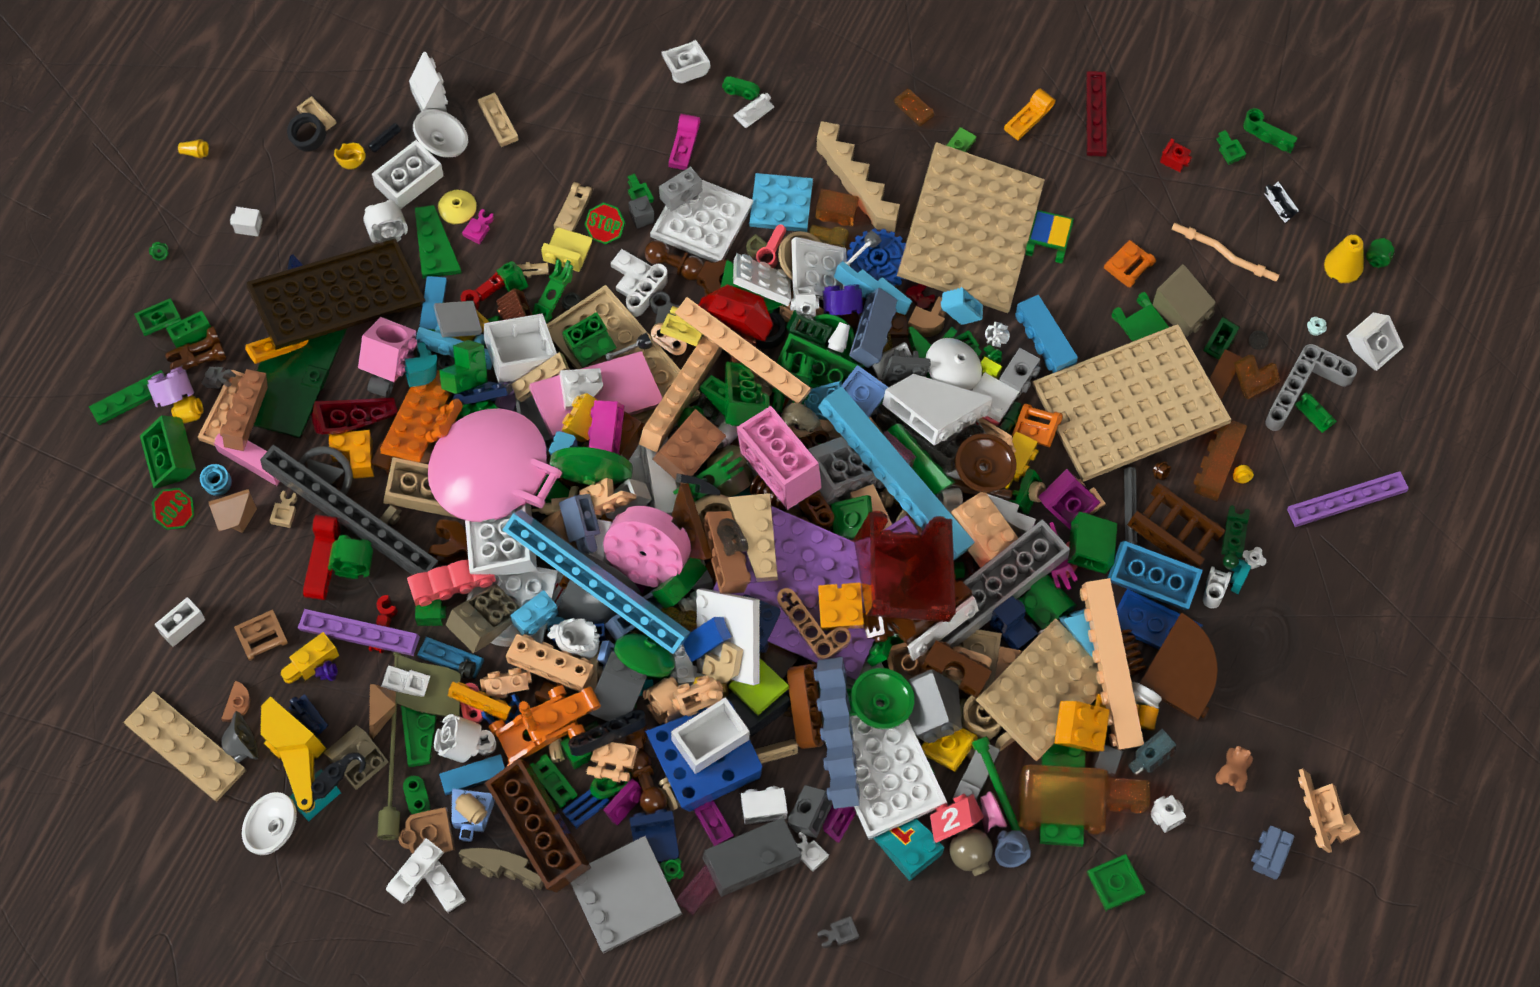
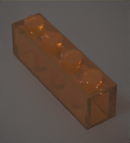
M1231 420L1230 424L1215 429L1214 434L1217 437L1215 440L1211 439L1207 451H1210L1209 457L1204 456L1200 466L1204 468L1202 474L1197 473L1193 484L1197 486L1194 493L1215 501L1218 500L1247 425Z

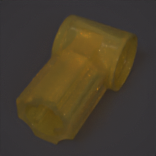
M812 225L810 234L816 236L822 243L845 248L849 231L843 227L830 229Z

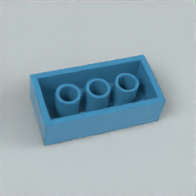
M1123 541L1120 542L1114 559V565L1111 567L1108 578H1110L1113 584L1182 610H1187L1191 605L1203 570Z

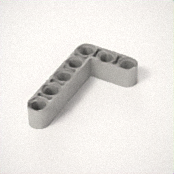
M1306 345L1268 413L1265 421L1267 428L1272 431H1278L1283 427L1312 372L1345 387L1353 382L1357 373L1356 366L1316 345ZM1281 401L1287 402L1288 405L1283 404Z

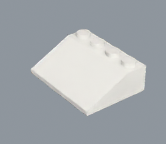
M526 503L523 507L519 506L511 511L510 515L498 520L489 519L483 520V522L465 520L470 574H520L537 570L536 554L503 531L513 513L519 510H523L532 517L531 504Z

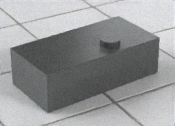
M782 817L705 850L703 860L722 897L799 864L802 855Z

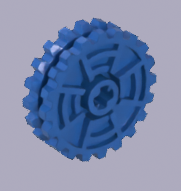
M872 229L882 241L874 248L867 247L850 264V267L857 273L863 269L877 281L883 277L891 285L900 286L902 284L901 279L905 278L897 276L906 243H902L903 238L901 236L895 237V232L886 233V229H881L878 232L876 229ZM867 231L863 232V236L857 235L855 237L856 242L850 243L851 249L847 250V262L865 245L864 238L868 233Z

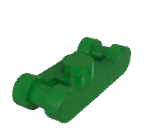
M546 754L541 756L537 763L530 764L541 784L560 809L566 805L567 801L578 797L576 791ZM547 767L548 770L542 774L540 770ZM564 788L566 792L560 796L557 791Z

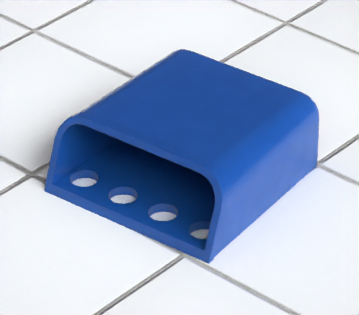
M708 708L698 710V713L695 715L683 716L645 731L681 808L689 812L759 779L762 772V764L750 739L695 774L671 740V731Z

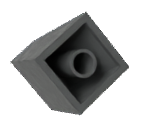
M933 669L907 680L914 693V708L909 719L916 737L927 743H933L937 739L952 735L954 732L962 729L957 683Z

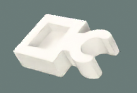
M800 832L798 836L802 839V842L797 844V846L801 850V860L812 871H815L829 855L814 840L809 844L806 835Z

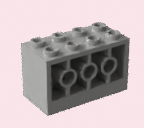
M843 436L808 449L819 463L822 487L819 491L830 508L831 503L850 499V493L872 484H874L875 488L878 487L879 489L885 487L875 477L867 464L862 462L860 456L848 445Z

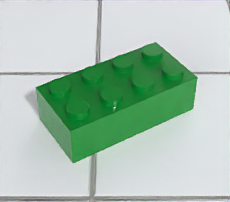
M789 333L777 361V364L781 365L783 352H787V355L788 353L794 354L795 358L791 372L797 373L799 372L803 355H806V358L808 356L815 358L811 370L813 380L810 382V387L812 388L842 381L843 384L857 365L865 369V366L858 361L793 333Z

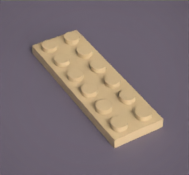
M154 691L123 722L215 802L246 772V769L226 754L222 748Z

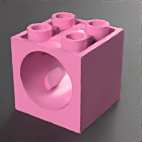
M380 317L362 335L358 368L395 382L399 376H403L405 373V359L415 358L413 352L417 345V339H415L417 331Z

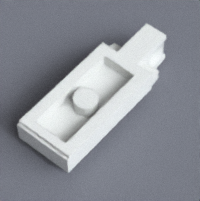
M437 861L424 878L446 912L449 913L466 900L443 864L441 865Z

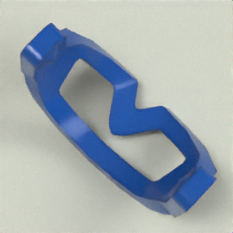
M515 694L511 696L513 700L508 706L513 707L516 704L518 709L515 714L509 713L507 720L504 721L505 724L510 723L511 718L515 719L518 715L522 714L519 710L520 699ZM486 711L481 712L482 717L489 724L495 722L494 716L487 714Z

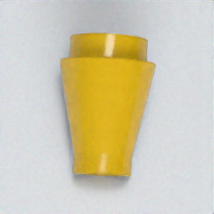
M200 139L179 143L178 151L180 154L202 159L208 155L209 146L206 141Z

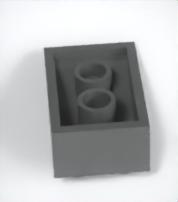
M611 651L594 691L601 707L589 712V714L608 722L631 712L648 675L630 669L618 659L615 652Z

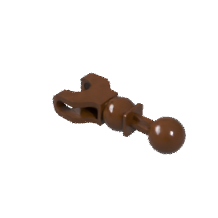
M660 240L651 241L645 248V257L649 263L653 265L667 263L678 268L677 275L682 274L687 280H697V285L703 287L705 295L721 288L720 282L723 279L727 260H719L714 263L705 261L703 263L698 257H688L687 252H685L682 258L669 252L667 244Z
M439 520L435 527L436 533L439 537L449 541L445 544L432 545L428 550V554L438 560V564L450 565L462 559L468 560L466 530L457 521Z
M647 726L613 742L632 745L638 748L633 769H626L632 775L633 780L639 781L642 787L641 807L647 813L655 814V811L666 808L668 799L664 790L655 787L651 778L654 774L652 760L644 750V744L648 738L645 732Z

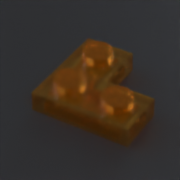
M1251 354L1234 362L1242 393L1246 399H1250L1281 382L1277 366L1274 363H1270L1258 370L1255 356Z

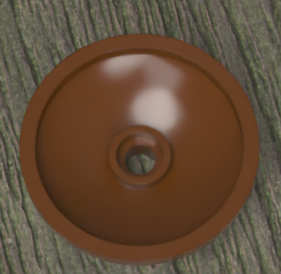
M976 434L967 438L960 445L955 458L956 470L962 481L970 488L984 493L997 492L1005 488L1013 479L1017 467L1016 457L1011 447L1003 439L991 434ZM980 466H984L986 470H981Z

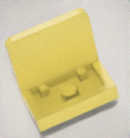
M557 228L550 243H544L542 246L543 261L556 264L558 259L561 261L562 267H564L566 261L569 260L573 270L580 272L592 244V238Z

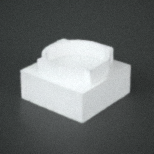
M543 314L484 323V341L498 382L514 383L557 354Z

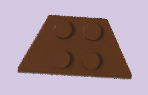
M681 484L671 516L673 519L671 522L680 530L682 527L685 529L691 544L689 557L702 560L711 559L713 557L689 484Z

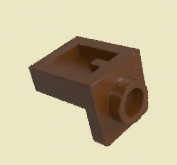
M885 609L863 613L866 637L868 639H875V642H884L888 640V637L894 636V631L888 630Z

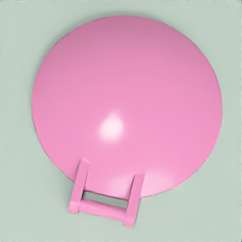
M486 409L461 418L451 426L446 436L439 438L430 456L428 481L435 499L448 513L466 521L483 522V520L504 518L510 515L511 511L519 506L523 507L526 503L543 508L545 498L556 479L560 478L562 471L548 465L546 461L547 447L545 440L532 421L511 410ZM546 475H549L542 489L540 490L538 496L536 497L535 494L537 493L543 480L545 479Z

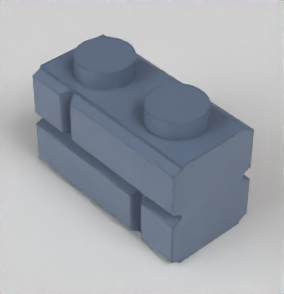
M1270 826L1267 832L1263 830L1258 841L1262 843L1260 850H1255L1251 859L1254 862L1252 869L1270 878L1277 879L1281 874L1295 836L1273 826Z

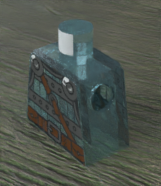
M1161 729L1136 750L1135 757L1137 759L1128 766L1135 775L1144 769L1150 773L1176 753V744ZM1152 755L1153 758H1147L1146 756Z

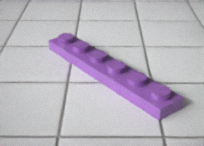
M1399 471L1291 505L1287 511L1294 526L1298 527L1405 493L1409 488Z
M304 609L298 626L300 631L317 635L324 632L327 637L414 656L420 638L416 633Z

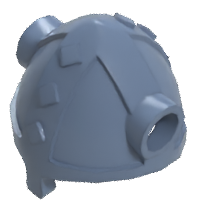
M1003 830L999 833L995 858L1001 866L1013 868L1022 865L1029 859L1031 848L1025 837L1026 835L1021 831L1006 832Z

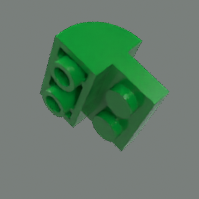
M597 312L562 332L570 353H573L581 368L586 367L617 348Z

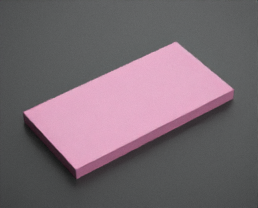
M642 351L582 368L601 369L603 388L594 398L599 401H618L625 406L624 411L630 415L654 409L662 400V395ZM560 375L530 383L529 386L551 439H554L557 431L563 432L561 430L564 426L562 423L563 419L572 411L565 410Z

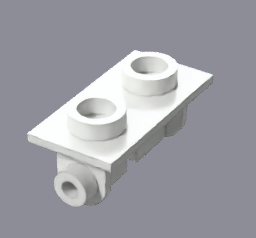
M762 93L733 116L747 128L775 106L769 101L771 99L770 95Z

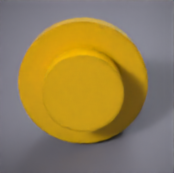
M1247 465L1236 467L1233 473L1234 481L1242 484L1249 482L1254 476L1253 471Z

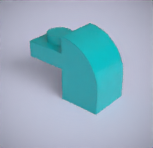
M425 342L417 343L416 358L405 359V374L409 387L426 385L432 382L437 375V354L431 355V351L427 350Z

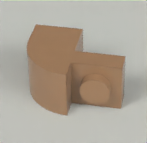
M938 297L931 312L916 306L908 321V329L913 326L923 337H932L939 334L944 328V316L946 314L941 307L942 298Z

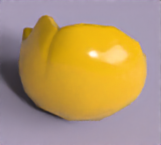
M343 143L340 150H334L336 161L345 169H355L365 160V150L358 143Z

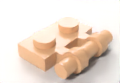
M611 742L593 750L591 760L598 763L596 767L588 766L587 774L594 775L598 779L605 777L615 782H628L630 773H625L624 769H633L638 748L632 745ZM612 765L616 766V768L614 770L606 769V766Z

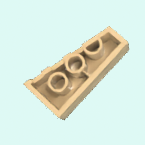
M770 493L728 497L757 582L778 580Z

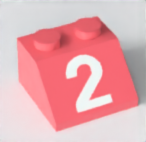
M965 793L953 799L954 803L950 805L943 804L937 807L936 811L930 815L933 837L936 843L975 825L984 818L973 794L967 797Z

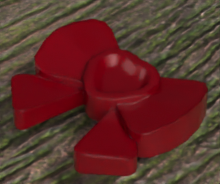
M918 284L907 289L905 296L910 298L917 307L927 310L930 304H933L935 301L934 294L926 297L921 294L927 287L925 285Z

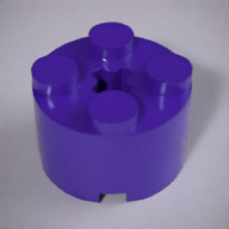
M859 284L844 286V289H840V285L824 287L825 290L822 291L824 314L845 315L852 314V312H863L862 288H859Z

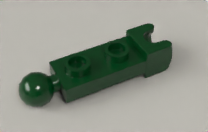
M1233 505L1229 507L1226 516V531L1224 532L1221 554L1225 555L1223 565L1227 569L1237 568L1239 558L1243 556L1250 515L1249 509H1245L1243 514H1237Z

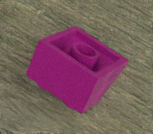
M1068 469L1038 497L1043 505L1070 530L1071 522L1079 512L1089 514L1101 503Z

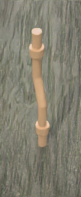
M1174 222L1171 230L1185 235L1187 239H1195L1214 247L1231 263L1254 272L1256 276H1264L1277 282L1279 274L1265 269L1266 267L1263 265H1255L1235 256L1219 241L1196 232L1197 230L1192 227L1187 228Z

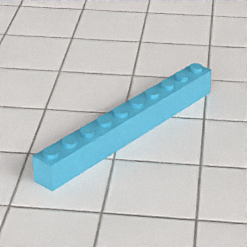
M841 386L823 399L818 406L822 415L844 437L848 445L860 456L862 462L867 464L875 477L884 484L888 492L900 503L902 509L907 511L915 524L924 531L928 539L940 550L942 556L952 563L964 554L975 543L974 540L845 389Z
M523 510L513 513L503 528V531L672 654L680 649L691 633Z

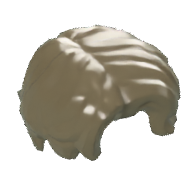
M792 403L783 410L782 420L788 427L796 423L798 424V429H806L807 432H813L820 426L818 416L804 404Z

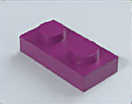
M631 778L603 810L614 824L618 825L640 801L643 790L638 782Z
M714 800L694 809L713 846L734 838Z

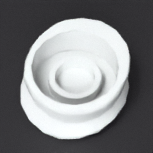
M1132 682L1136 704L1159 709L1158 704L1162 700L1161 696L1139 683Z

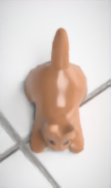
M1237 746L1235 749H1228L1226 765L1220 768V771L1216 774V782L1220 785L1228 783L1230 786H1234L1237 792L1244 791L1248 780L1246 771L1253 761L1250 750Z

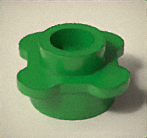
M671 859L660 864L667 882L675 878H683L684 872L681 870L680 859Z

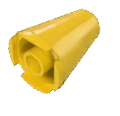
M1348 235L1328 253L1325 258L1324 267L1330 278L1333 277L1340 283H1351L1356 281L1362 274L1364 269V244L1359 236Z

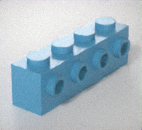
M1036 295L1019 303L1015 313L1016 319L1025 327L1027 337L1035 343L1037 353L1039 355L1042 354L1047 369L1055 373L1075 365L1078 359L1076 353L1040 296Z

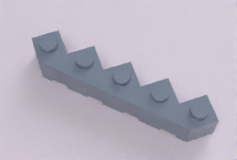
M843 657L818 660L817 669H814V678L816 682L819 681L821 688L820 698H817L818 710L823 712L824 727L820 728L822 741H826L827 757L823 759L825 771L829 770L831 778L830 788H827V797L829 801L832 800L834 809L859 806L860 789L857 783V762L853 749L854 736L849 714L851 712L850 700L847 693V674Z

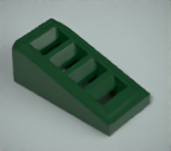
M797 310L793 311L787 324L789 332L825 345L833 329L832 326ZM807 322L808 325H807V327H806V329H805V331H804V330H802V329H803L805 323ZM815 325L816 327H815L813 333L810 334V332H811L813 326ZM822 328L824 330L819 338L817 337L820 329Z

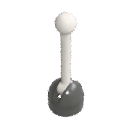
M870 230L864 238L865 245L845 263L850 266L867 247H876L882 241L881 238L874 231Z

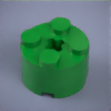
M346 535L339 536L338 540L332 543L328 569L330 571L331 569L335 570V575L343 578L358 579V575H364L363 578L367 577L370 573L373 556L371 542L365 539H351Z

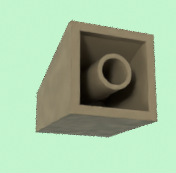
M1182 264L1157 289L1152 305L1173 326L1178 324L1183 334L1188 337L1192 332L1196 333L1201 328L1202 322L1205 319L1208 321L1213 316L1216 302L1186 266Z

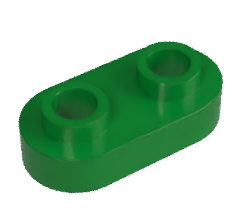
M726 77L722 84V88L727 94L738 95L747 100L758 98L760 93V87L755 83L735 77Z
M595 778L590 786V792L597 799H606L617 795L628 782L621 781L619 783L622 786H620L610 778Z
M418 776L408 777L403 783V790L411 815L430 811L431 805L423 780ZM412 783H416L417 787L411 789L410 785ZM417 803L423 804L421 808L415 807Z

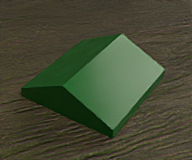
M171 298L134 314L144 336L181 321Z

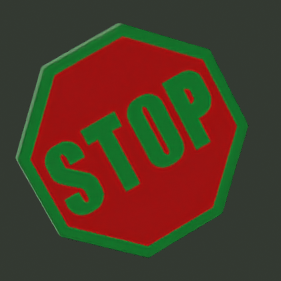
M603 202L589 209L585 227L592 240L608 244L621 237L626 222L618 207Z
M180 488L162 489L151 502L153 520L166 530L185 528L194 516L192 497Z

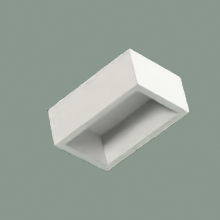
M725 697L671 731V740L696 774L747 742L750 731Z

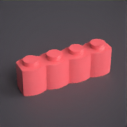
M469 560L457 561L448 566L437 567L428 572L418 573L407 578L415 606H427L436 599L447 600L456 593L467 594L475 587L487 588L496 581L494 574H470Z

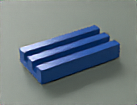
M588 790L562 811L573 826L577 828L609 804L610 800L608 798L602 799L599 804L575 821V817L599 800L595 797L591 798L570 815V812L592 796L590 790Z

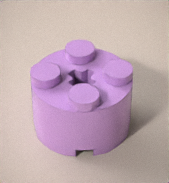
M182 366L170 370L171 372L165 376L163 373H160L148 380L147 386L156 407L180 401L183 399L182 395L187 394L189 397L194 394L186 370H183Z

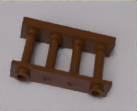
M1157 483L1150 493L1155 497L1143 514L1136 511L1127 525L1175 560L1199 568L1205 560L1200 556L1211 539L1217 542L1226 530L1172 493L1168 487ZM1162 502L1172 510L1161 525L1158 526L1150 520V517ZM1179 514L1188 523L1177 538H1174L1166 530ZM1194 527H1197L1205 535L1194 550H1191L1183 542Z

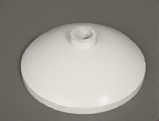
M429 109L419 113L414 120V134L419 143L429 152L441 157H456L466 149L468 144L467 132L463 125L452 115L441 110Z
M943 338L934 342L928 349L926 358H929L931 362L928 372L933 380L967 390H972L979 383L982 376V365L978 355L969 345L958 339Z
M274 792L261 797L253 804L242 826L243 843L249 851L257 855H268L278 850L287 842L296 823V807L292 799L283 793Z

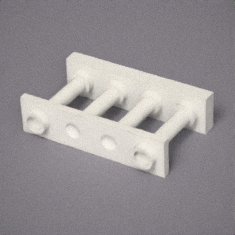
M972 596L961 603L954 611L926 630L923 635L909 643L910 645L907 647L911 658L916 660L919 656L924 655L934 645L936 640L940 641L968 618L973 617L979 611L975 598Z

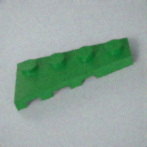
M435 206L416 207L415 215L423 279L427 278V276L440 277L462 274Z
M895 424L883 433L886 439L935 496L955 483L951 477H948L943 472L942 467L936 464L929 457L930 455L917 444V441L901 424Z
M401 706L408 766L415 767L430 764L437 715L417 712Z

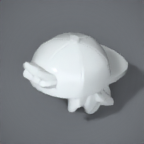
M583 618L567 619L560 622L559 625H553L547 635L550 639H555L562 651H567L572 655H580L590 659L594 658L599 649L600 641L598 638L600 635L596 633V625Z

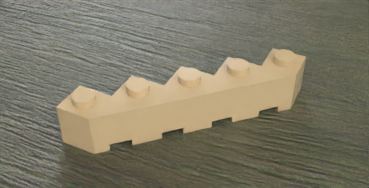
M821 121L817 135L816 150L820 155H823L828 166L835 175H838L843 186L849 194L853 195L858 206L872 221L873 226L879 230L886 229V231L895 232L900 204L882 201L885 184L868 181L870 164L853 161L855 145L838 141L840 125Z

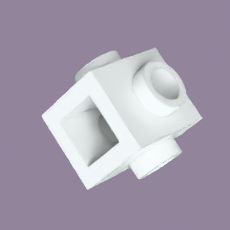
M813 287L793 288L790 310H797L810 317L816 316V309H819V299L816 297Z
M1172 795L1168 798H1165V796L1160 797L1154 802L1155 805L1151 810V817L1155 824L1160 825L1165 833L1184 822L1186 815L1183 812V806Z

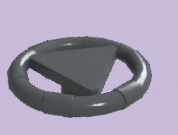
M319 446L307 451L299 460L300 464L306 466L307 463L310 471L330 485H333L345 472L340 492L347 495L351 488L353 474L348 459L340 451L328 446ZM321 454H330L342 464L343 468L315 461L311 458Z

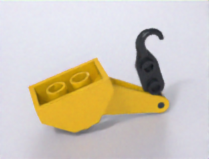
M269 697L261 706V735L266 740L264 744L275 756L282 759L297 805L303 812H311L315 807V800L326 797L343 779L347 766L352 760L360 761L359 773H362L365 769L366 760L364 756L360 753L352 752L345 755L341 760L328 765L315 779L314 758H318L326 750V747L311 731L273 698Z

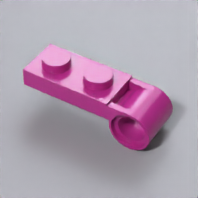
M680 114L678 131L668 162L669 167L681 170L688 168L699 130L700 117Z

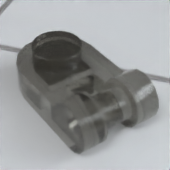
M730 518L722 519L717 526V534L724 545L726 555H734L737 551H748V542L737 522Z

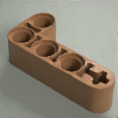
M784 588L778 592L777 600L779 606L819 660L832 658L850 644L851 634L847 628L838 627L825 635L792 589ZM784 595L787 597L791 596V603L794 606L792 609L787 601L782 602ZM802 611L805 613V618L797 621L793 618L794 613ZM809 628H814L818 634L814 638H809L806 636V631ZM838 633H845L847 640L839 643L835 637ZM827 645L830 648V652L827 655H821L818 652L820 646Z

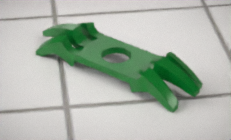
M556 260L555 270L549 276L550 281L539 302L535 303L532 314H543L546 323L552 319V312L566 285L571 283L573 266L570 265L569 260L566 261L562 273L561 261ZM551 290H555V297L548 300V293Z
M730 451L711 467L696 476V478L703 479L705 475H712L715 479L713 486L717 488L744 470V467L741 466L730 474L727 473V471L742 460V457L740 456L727 465L722 466L721 464L734 454L733 451ZM689 484L692 496L695 495L694 502L707 495L695 492L696 484ZM679 488L673 491L674 495L678 493Z

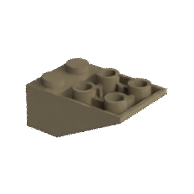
M495 584L453 608L446 626L475 653L489 645L512 624L510 615L520 607Z

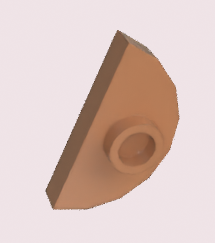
M237 681L234 682L221 719L223 722H231L236 711L240 712L243 716L247 713L251 699L248 690L243 684Z

